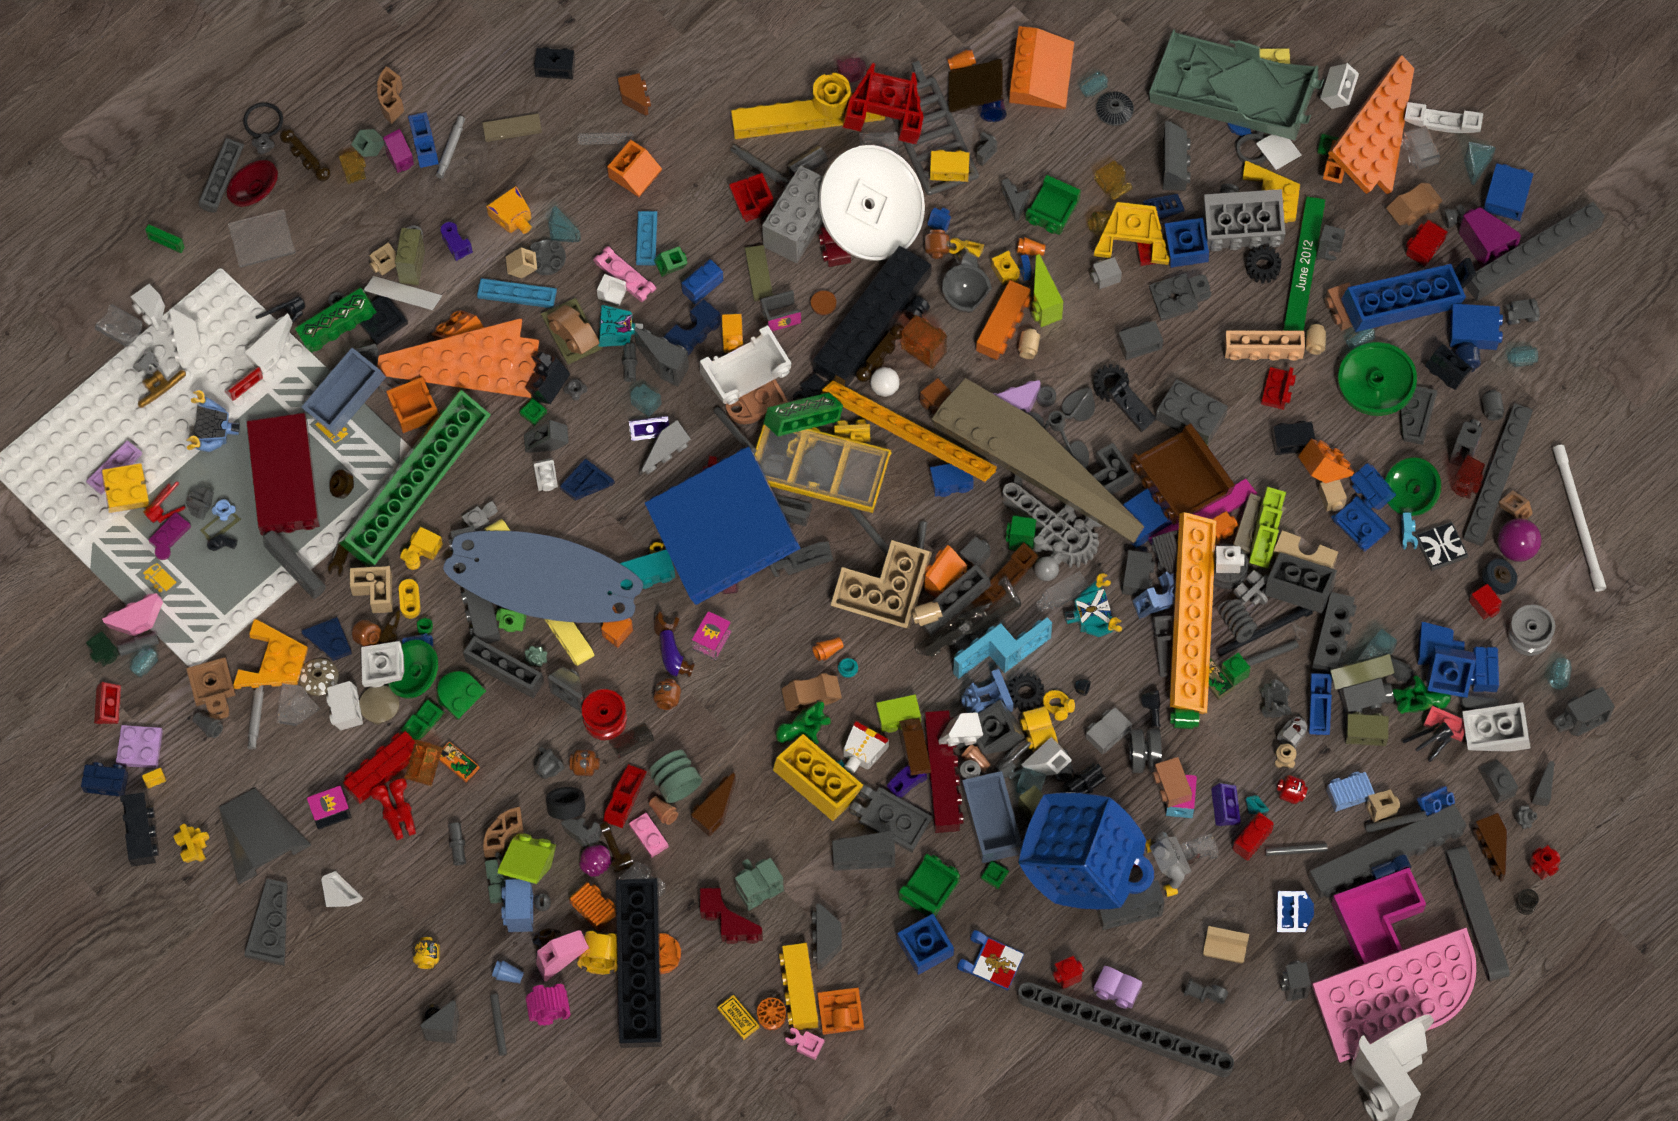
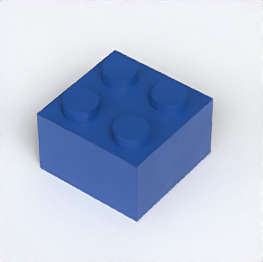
M1203 218L1165 223L1164 233L1171 268L1209 262V249Z
M1434 645L1426 679L1427 690L1467 698L1476 663L1474 652Z
M934 914L897 933V942L917 975L954 956V947Z

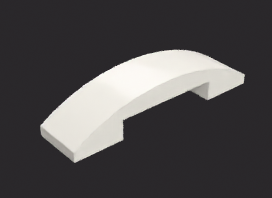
M1407 102L1405 121L1411 124L1448 133L1480 132L1483 113L1464 111V114L1431 110L1426 109L1424 104Z

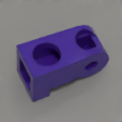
M446 222L441 226L442 239L456 261L473 253L468 238L465 240L461 239L457 226L454 223Z
M906 766L888 783L887 787L896 797L902 798L919 783L927 780V774L911 775L908 766Z

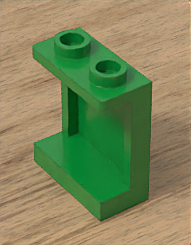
M1046 175L1043 180L1042 189L1031 208H1028L1026 211V220L1031 225H1038L1049 233L1060 235L1080 201L1081 190Z
M925 854L922 864L906 887L903 886L899 891V899L927 917L931 914H934L936 917L959 884V871L952 866L947 867L942 864L938 857Z

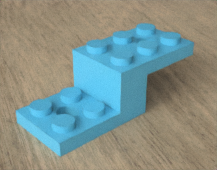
M1048 617L1043 621L1039 620L1032 626L1030 631L1027 633L1022 632L1016 640L1001 623L996 627H990L986 631V635L982 638H976L971 642L970 647L956 653L954 656L953 674L959 679L989 656L1006 673L1051 639L1052 622Z

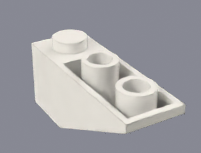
M288 313L284 317H280L272 328L264 331L261 338L255 343H251L244 352L247 359L255 367L261 369L263 375L280 358L293 323Z
M549 458L533 462L538 491H550L558 487L553 459Z

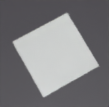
M1271 134L1256 143L1276 170L1302 156L1292 141L1287 138Z

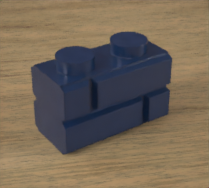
M93 762L92 765L86 764L81 788L84 793L120 797L125 795L128 773L121 765L114 764L112 767H106L98 762Z

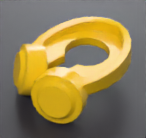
M1052 690L1044 695V706H1046L1048 712L1054 714L1057 721L1065 720L1068 717V713L1074 712L1075 702L1073 699H1069L1065 693ZM1053 698H1059L1061 700L1060 703L1064 707L1051 706L1050 701Z

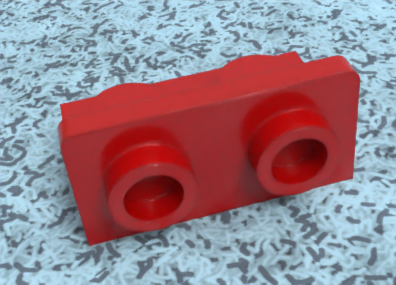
M1270 367L1261 405L1284 410L1285 404H1290L1292 392H1289V387H1294L1296 375H1293L1294 368L1290 367L1289 371Z

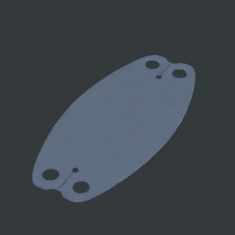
M476 531L460 534L454 538L451 546L453 549L452 557L445 561L443 567L444 572L449 578L489 602L528 616L563 622L601 623L628 619L635 612L634 598L640 594L643 588V583L637 575L603 554L564 539L528 532ZM463 541H473V549L469 551L462 548ZM479 558V561L475 562L474 559ZM456 563H463L466 566V570L458 574L454 572L453 566ZM623 580H631L633 587L630 590H623L620 586ZM611 591L612 595H608L607 592ZM615 603H623L625 605L624 612L620 614L615 613L612 609Z

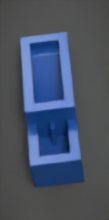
M427 112L408 116L420 168L439 164Z
M1310 674L1309 734L1330 735L1332 674Z

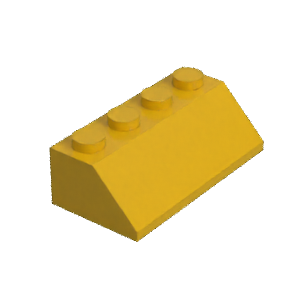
M804 734L776 758L773 768L775 773L832 821L848 808L863 787L861 782Z

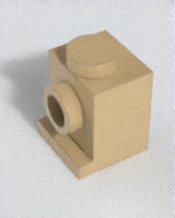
M389 243L385 244L369 255L371 269L375 273L379 272L381 275H384L396 267L395 259L397 253Z
M1391 789L1368 796L1366 809L1374 823L1380 819L1397 815L1400 802L1393 795Z

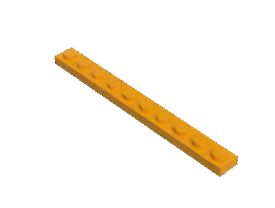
M834 380L822 389V394L830 392L847 410L984 482L996 472L997 466Z

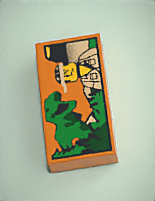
M448 742L436 755V759L466 783L480 769L479 765L451 742Z

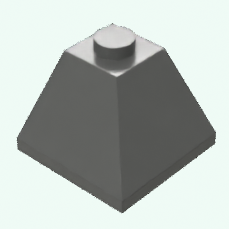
M565 667L548 676L550 693L582 713L584 701L579 674L573 669L568 670Z
M1001 700L978 714L983 736L976 741L984 755L1010 750L1026 739L1019 723Z

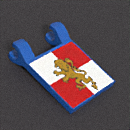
M974 930L970 940L983 945L974 965L961 959L957 969L1008 991L1024 953Z

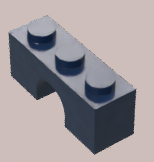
M704 299L690 311L691 321L696 324L693 329L683 330L676 324L664 336L669 343L683 346L688 351V356L698 343L701 344L707 338V335L712 330L715 331L721 324L720 312Z

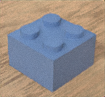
M520 879L506 880V887H502L504 906H502L503 924L507 925L508 932H533V889L531 882Z

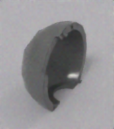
M966 264L955 266L949 270L943 279L942 285L944 299L950 307L959 312L966 313L973 312L992 289L990 280L983 270Z

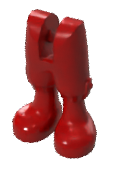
M403 778L395 780L389 785L397 809H394L392 806L389 792L385 785L377 786L370 791L371 797L382 804L384 808L383 819L387 821L396 841L403 839L402 829L399 825L401 822H404V827L409 836L416 834L411 814L412 807L404 801L403 797L404 791L407 788L406 779Z

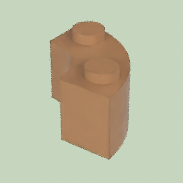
M386 66L377 82V95L382 114L392 124L404 112L403 103L399 97L403 86L401 77Z
M1420 183L1410 192L1399 195L1386 209L1399 225L1407 224L1410 226L1427 213H1434L1443 200L1430 184Z
M564 305L547 316L549 327L553 333L559 335L566 342L571 352L583 354L599 344V340L589 323L584 324L579 318L580 313Z
M827 673L819 674L809 680H792L787 686L782 688L786 711H802L815 705L818 701L823 702L824 706L842 699L837 676H831Z
M520 807L500 814L487 829L483 844L485 858H494L497 852L505 856L507 847L517 834L524 833Z

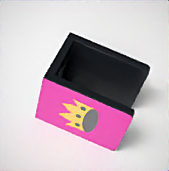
M341 786L307 798L317 829L319 830L352 818Z

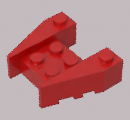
M872 63L865 77L849 99L842 127L861 132L866 112L901 120L898 141L917 144L924 116L923 111H921L920 96H918L915 73L912 72L910 80L874 72L875 63Z

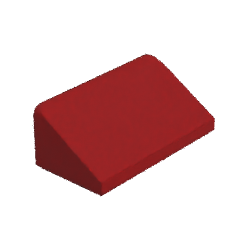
M259 367L253 368L225 390L227 396L234 401L262 380L261 369Z
M101 682L97 686L94 723L118 724L121 685Z

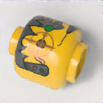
M422 937L420 941L413 945V962L421 969L434 968V965L439 962L440 946L432 938Z

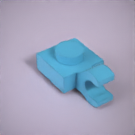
M1403 513L1401 519L1402 548L1406 549L1407 542H1411L1414 545L1413 548L1416 549L1418 540L1412 535V532H1415V520L1411 519V513Z

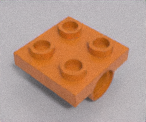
M859 987L817 993L823 1035L864 1030Z

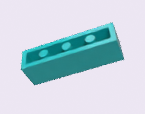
M667 549L619 563L639 577L643 583V589L650 588L653 584L659 582L667 583L675 578V569ZM625 579L621 582L620 586L623 590H630L633 587V582ZM608 591L607 594L612 595V592Z

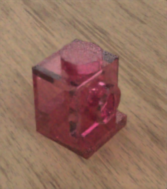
M860 57L849 58L844 62H841V59L837 60L838 74L843 75L849 83L863 80L864 71H867L864 60H860Z

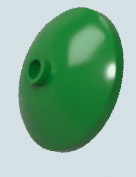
M1413 457L1399 461L1390 469L1385 479L1387 484L1396 493V496L1387 503L1394 511L1401 515L1403 513H1411V517L1428 512L1436 504L1441 493V478L1437 469L1430 462L1421 458ZM1419 486L1420 490L1416 493L1415 488Z
M411 640L401 645L404 654L402 680L388 683L391 691L399 697L405 699L418 697L426 692L435 680L438 671V657L434 648L422 640Z

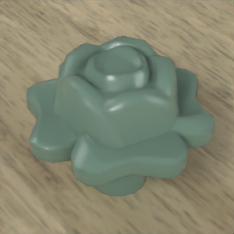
M530 646L529 649L525 650V661L529 662L530 666L536 665L541 667L543 663H547V652L543 651L542 647Z

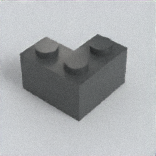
M1114 443L1097 451L1096 463L1101 471L1094 474L1093 477L1112 495L1134 482L1135 473Z

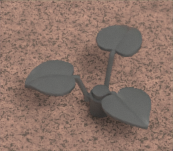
M1091 388L1081 389L1069 395L1062 404L1064 413L1059 411L1050 413L1045 426L1043 418L1038 413H1027L1045 430L1050 426L1052 430L1060 431L1067 446L1064 448L1085 469L1089 464L1088 448L1081 441H1075L1070 445L1063 429L1066 425L1065 419H1072L1074 417L1077 421H1085L1092 417L1095 411V402Z

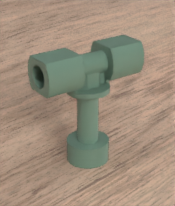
M497 860L486 861L487 879L490 880V886H488L490 903L503 902L502 887H505L506 880L516 878L498 874Z

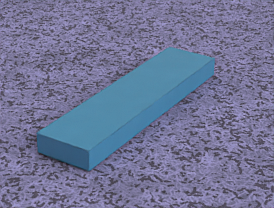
M481 278L477 297L479 299L554 308L557 288Z

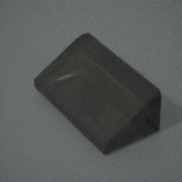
M644 723L614 738L609 743L619 759L654 741V736Z

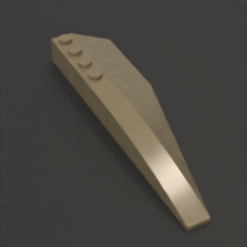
M965 378L942 403L932 418L933 425L938 430L1133 544L1144 529V526L1032 416Z

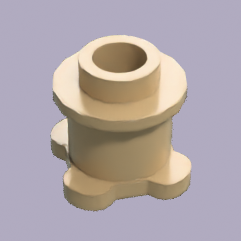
M1290 744L1279 746L1275 752L1277 756L1275 766L1278 768H1293L1297 754L1296 749Z

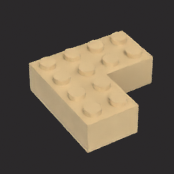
M891 540L880 578L842 567L831 606L910 629L913 619L912 612H915L914 607L917 606L925 579V571L929 565L932 552Z

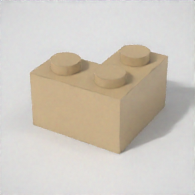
M390 566L350 568L352 595H370V605L373 613L393 612L392 573Z

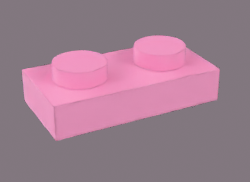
M647 813L629 823V826L651 858L669 847Z

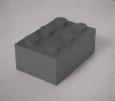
M1176 379L1157 409L1156 420L1180 433L1185 426L1191 423L1208 446L1224 421L1228 406Z
M1280 552L1267 579L1265 595L1322 613L1334 588L1337 570Z

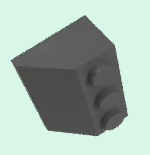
M1165 121L1163 135V190L1186 191L1187 183L1190 184L1191 173L1187 172V167H1190L1191 156L1187 155V150H1190L1191 139L1187 138L1186 130L1170 121Z

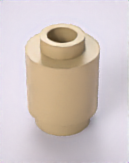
M1313 324L1309 326L1306 333V350L1313 355H1318L1325 351L1326 331L1324 326Z
M1026 329L1021 332L1018 348L1020 357L1025 359L1035 358L1040 340V335L1036 330Z
M929 602L914 607L915 612H912L915 624L919 623L920 626L938 621V618L943 617L938 602Z

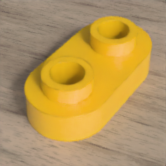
M406 579L399 585L400 610L402 615L408 619L417 617L421 611L419 587L417 582L412 579ZM408 589L413 590L411 593H406ZM411 607L414 608L411 612L407 611Z

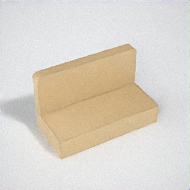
M1208 926L1203 955L1243 963L1249 934Z

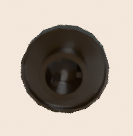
M339 469L332 475L329 489L331 495L335 498H346L354 488L353 475L347 470Z
M551 928L541 930L532 939L534 949L538 951L551 940L561 937V931Z

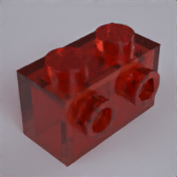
M1467 455L1456 475L1452 491L1458 496L1468 499L1471 498L1473 493L1477 494L1484 478L1482 473L1485 464Z

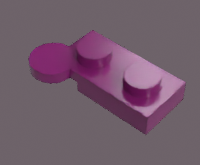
M176 512L148 540L156 548L155 556L159 560L168 559L171 555L169 547H172L191 528L190 523Z

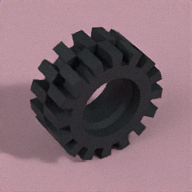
M1259 246V250L1254 248L1253 252L1250 251L1246 261L1247 275L1250 274L1249 278H1255L1257 283L1261 280V284H1264L1265 280L1268 283L1271 282V279L1275 280L1280 274L1282 260L1279 258L1280 254L1278 252L1275 254L1274 248L1270 251L1269 246H1266V249H1263V246ZM1259 260H1267L1270 262L1271 267L1267 270H1262L1257 267L1256 263Z
M1109 364L1108 368L1104 365L1102 369L1099 368L1097 373H1095L1093 389L1096 391L1097 397L1100 395L1101 400L1107 398L1106 402H1110L1111 399L1106 393V390L1109 388L1104 385L1105 379L1114 378L1118 380L1122 378L1129 386L1127 372L1124 373V368L1119 369V365H1116L1115 368L1112 367L1113 364ZM1122 391L1118 393L1120 397L1124 395Z
M1021 673L1019 677L1015 676L1013 681H1010L1008 692L1013 702V708L1016 709L1018 707L1019 711L1022 712L1023 709L1029 711L1041 706L1044 698V684H1041L1040 678L1037 680L1034 674L1031 677L1030 673H1026V676H1023V673ZM1028 686L1033 689L1034 695L1029 699H1023L1018 694L1020 688Z

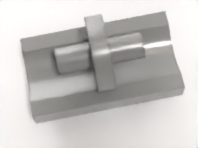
M1254 570L1246 578L1253 587L1249 590L1241 583L1233 591L1242 602V605L1252 596H1254V599L1251 603L1255 606L1258 603L1265 605L1268 602L1265 595L1266 588L1262 591L1259 590L1267 582L1268 576L1266 574L1262 576Z

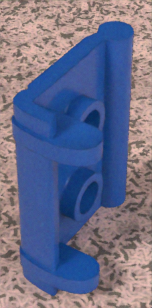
M1356 496L1339 513L1331 516L1333 522L1364 552L1391 530L1359 496Z

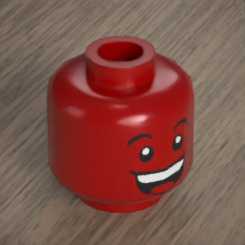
M1287 775L1284 779H1279L1276 790L1279 791L1278 796L1281 800L1297 804L1299 801L1302 802L1304 800L1308 787L1305 786L1303 779Z

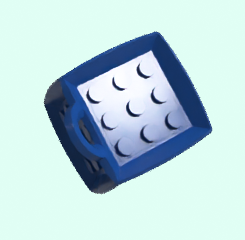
M1078 792L1043 795L1028 825L1018 863L1032 884L1055 904L1074 908L1116 909L1122 907L1129 893L1139 894L1150 887L1154 879L1153 866L1143 856L1146 839L1133 818L1116 801L1106 796ZM1134 864L1138 865L1143 872L1142 879L1136 883L1128 881Z

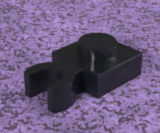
M814 373L800 385L802 391L795 392L793 400L795 401L799 397L804 399L821 395L822 389L827 385Z

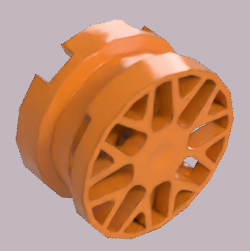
M776 998L764 999L757 1008L759 1024L768 1030L780 1028L786 1020V1008L783 1002Z

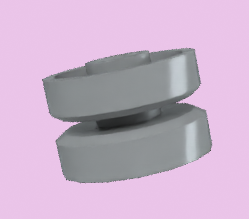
M1534 604L1525 605L1518 609L1512 617L1507 634L1513 649L1520 654L1528 656L1539 655L1544 652L1550 645L1556 626L1553 616L1542 606Z

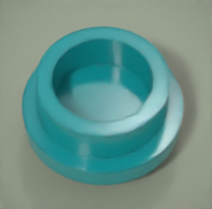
M845 658L840 661L838 671L841 676L851 678L857 674L858 664L851 658Z

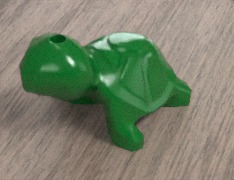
M1418 676L1413 677L1415 685L1409 686L1404 690L1393 689V695L1398 706L1397 710L1400 714L1408 712L1418 713L1431 708L1432 705L1436 708L1444 709L1451 700V695L1428 692L1424 682Z
M818 701L812 707L802 710L795 717L792 724H780L776 731L777 741L780 743L792 742L797 736L800 737L804 734L817 745L819 741L816 734L821 726L831 723V719L823 713L824 703Z

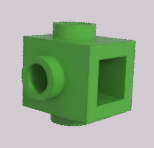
M502 607L497 611L496 621H499V628H503L507 632L523 631L527 615Z

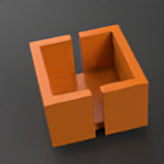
M423 377L386 391L388 402L396 416L402 433L431 423L438 415L437 408Z

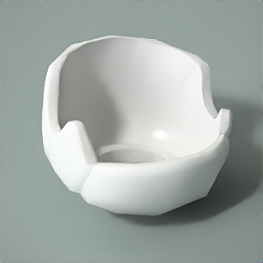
M882 367L872 374L870 384L872 390L877 395L887 397L893 395L898 390L900 379L896 371L891 368Z

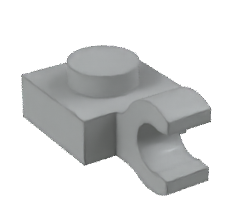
M491 501L482 510L478 506L463 515L462 519L468 527L474 526L476 532L490 524L488 518L495 515L498 510L493 501Z

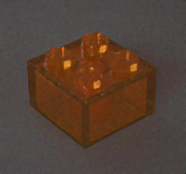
M915 315L902 330L901 349L933 370L947 353V335L942 329L932 326L926 318H920Z

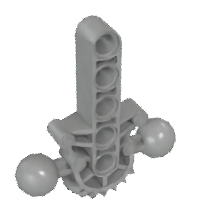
M1008 483L1004 486L1003 503L1020 517L1037 519L1036 529L1040 533L1034 538V550L1036 552H1041L1042 550L1053 551L1050 557L1046 556L1038 559L1034 566L1035 574L1040 580L1051 581L1055 579L1059 573V564L1062 561L1068 563L1069 568L1073 564H1076L1079 568L1080 562L1086 565L1088 560L1092 561L1093 554L1097 553L1099 541L1097 540L1098 533H1093L1091 530L1094 527H1102L1103 525L1085 516L1086 519L1084 521L1081 519L1077 520L1074 509L1067 504L1060 512L1055 514L1016 483ZM1013 493L1015 496L1010 497L1007 494ZM1029 505L1030 508H1024L1022 506ZM1038 517H1045L1046 519L1039 520ZM1070 521L1074 523L1073 527L1069 525ZM1059 528L1061 531L1055 532L1053 529ZM1074 540L1076 541V543L1071 544L1068 541Z

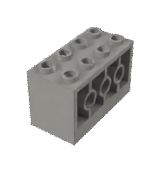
M802 166L798 168L762 225L764 248L798 263L823 223L819 208V190L823 176Z
M1282 189L1204 194V227L1208 249H1211V251H1221L1222 248L1239 250L1242 247L1248 246L1250 249H1254L1263 245H1269V247L1274 248L1284 243L1285 223Z

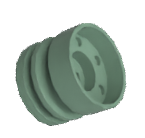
M676 750L663 756L648 771L650 778L654 780V784L660 786L659 791L667 803L682 800L693 793L702 783L700 774L696 768L690 767L691 761L683 750Z

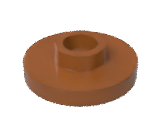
M818 291L811 298V308L819 315H828L836 308V297L829 291Z

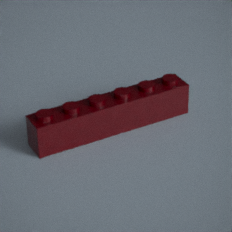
M949 710L925 712L935 833L960 831V824H964L963 812H959L958 805H962L961 793H957L956 787L960 786L959 774H955V767H958V757L953 755V748H956V745L948 746V744H939L938 741L950 720L954 718L950 717Z

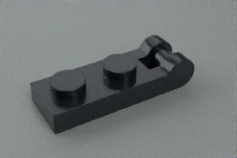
M1119 378L1114 387L1106 390L1108 396L1140 432H1143L1157 419L1129 388L1124 379ZM1120 391L1124 393L1122 397L1118 394Z

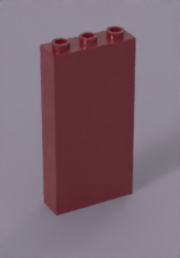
M299 413L246 421L260 534L266 535L271 531L276 533H293L295 530H313L315 527H320L306 414Z

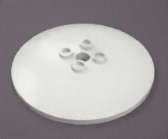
M865 145L845 151L829 165L819 190L820 214L826 230L839 247L857 258L870 261L888 259L899 245L907 249L921 229L925 211L921 184L911 166L902 157L889 149ZM866 199L871 202V209L865 207Z

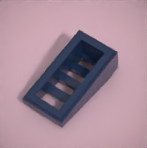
M1178 194L1152 198L1142 202V205L1156 207L1159 220L1185 211ZM1172 201H1175L1178 207L1174 208ZM1166 203H1168L1170 209H1167Z

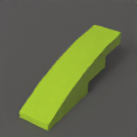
M1271 487L1265 488L1255 527L1249 563L1264 568L1269 567L1279 532L1277 529L1283 512L1281 509L1286 492Z

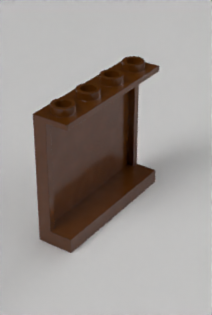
M1191 423L1185 426L1180 434L1140 455L1134 453L1130 461L1133 472L1139 475L1143 486L1151 492L1154 502L1160 505L1165 517L1173 525L1179 523V514L1183 512L1195 514L1230 495L1235 487L1231 478Z

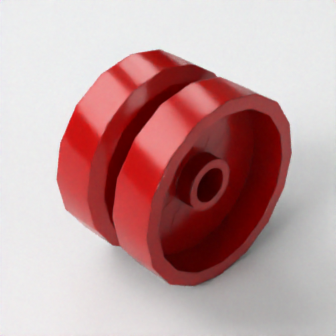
M600 689L590 693L585 698L582 705V718L588 734L599 740H612L625 730L627 724L625 702L615 691Z

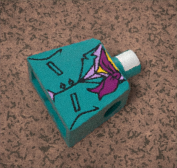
M601 305L598 347L624 346L626 343H630L631 334L635 335V327L643 329V324L632 323V312Z

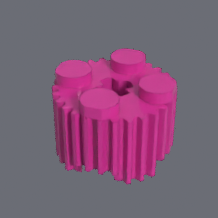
M556 984L550 988H545L544 985L534 986L532 988L533 992H530L525 997L529 1021L538 1022L539 1026L553 1024V1021L558 1018L568 1019L571 1015L567 991L563 984Z

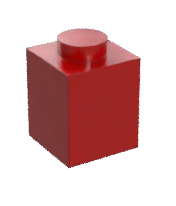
M1488 584L1472 593L1469 601L1483 620L1489 616L1490 618L1496 616L1500 612L1502 604L1500 598Z

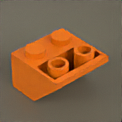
M632 140L625 145L607 166L609 178L637 197L642 195L662 171V168L649 152Z
M459 310L452 313L450 319L445 323L439 324L432 333V336L439 340L481 329L484 326L476 315Z
M1311 438L1298 456L1309 474L1324 483L1347 478L1354 474L1350 467L1351 463L1343 457L1344 453L1337 448H1329V445L1322 440L1318 442Z
M949 545L937 553L936 561L933 565L930 564L925 571V591L935 598L967 572L966 563Z

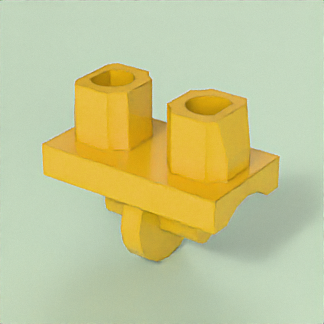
M865 419L857 420L856 425H848V422L845 420L838 421L837 426H834L835 436L862 443L870 442V424H867Z
M185 823L180 825L181 831L173 837L177 845H187V849L180 852L182 860L187 863L194 860L202 862L206 859L202 849L207 847L205 842L209 839V834L207 832L201 833L200 828L187 827Z

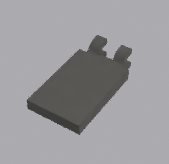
M864 785L859 796L869 801L865 807L854 801L849 813L861 817L859 823L876 833L894 830V842L913 852L933 817L880 787L876 792Z

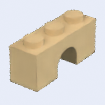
M1282 530L1273 552V559L1277 560L1280 552L1333 569L1338 551L1319 545L1316 553L1305 555L1298 548L1301 537Z

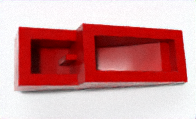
M628 764L605 810L604 822L623 828L637 799L647 771Z

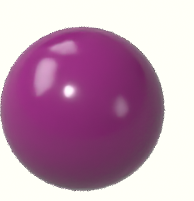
M1516 518L1506 522L1501 527L1497 542L1501 553L1506 558L1515 562H1524L1533 558L1538 553L1542 538L1538 527L1533 522L1523 518Z

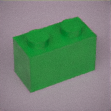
M1013 516L1012 523L1008 522L1006 542H1009V550L1016 551L1023 543L1033 550L1037 519Z

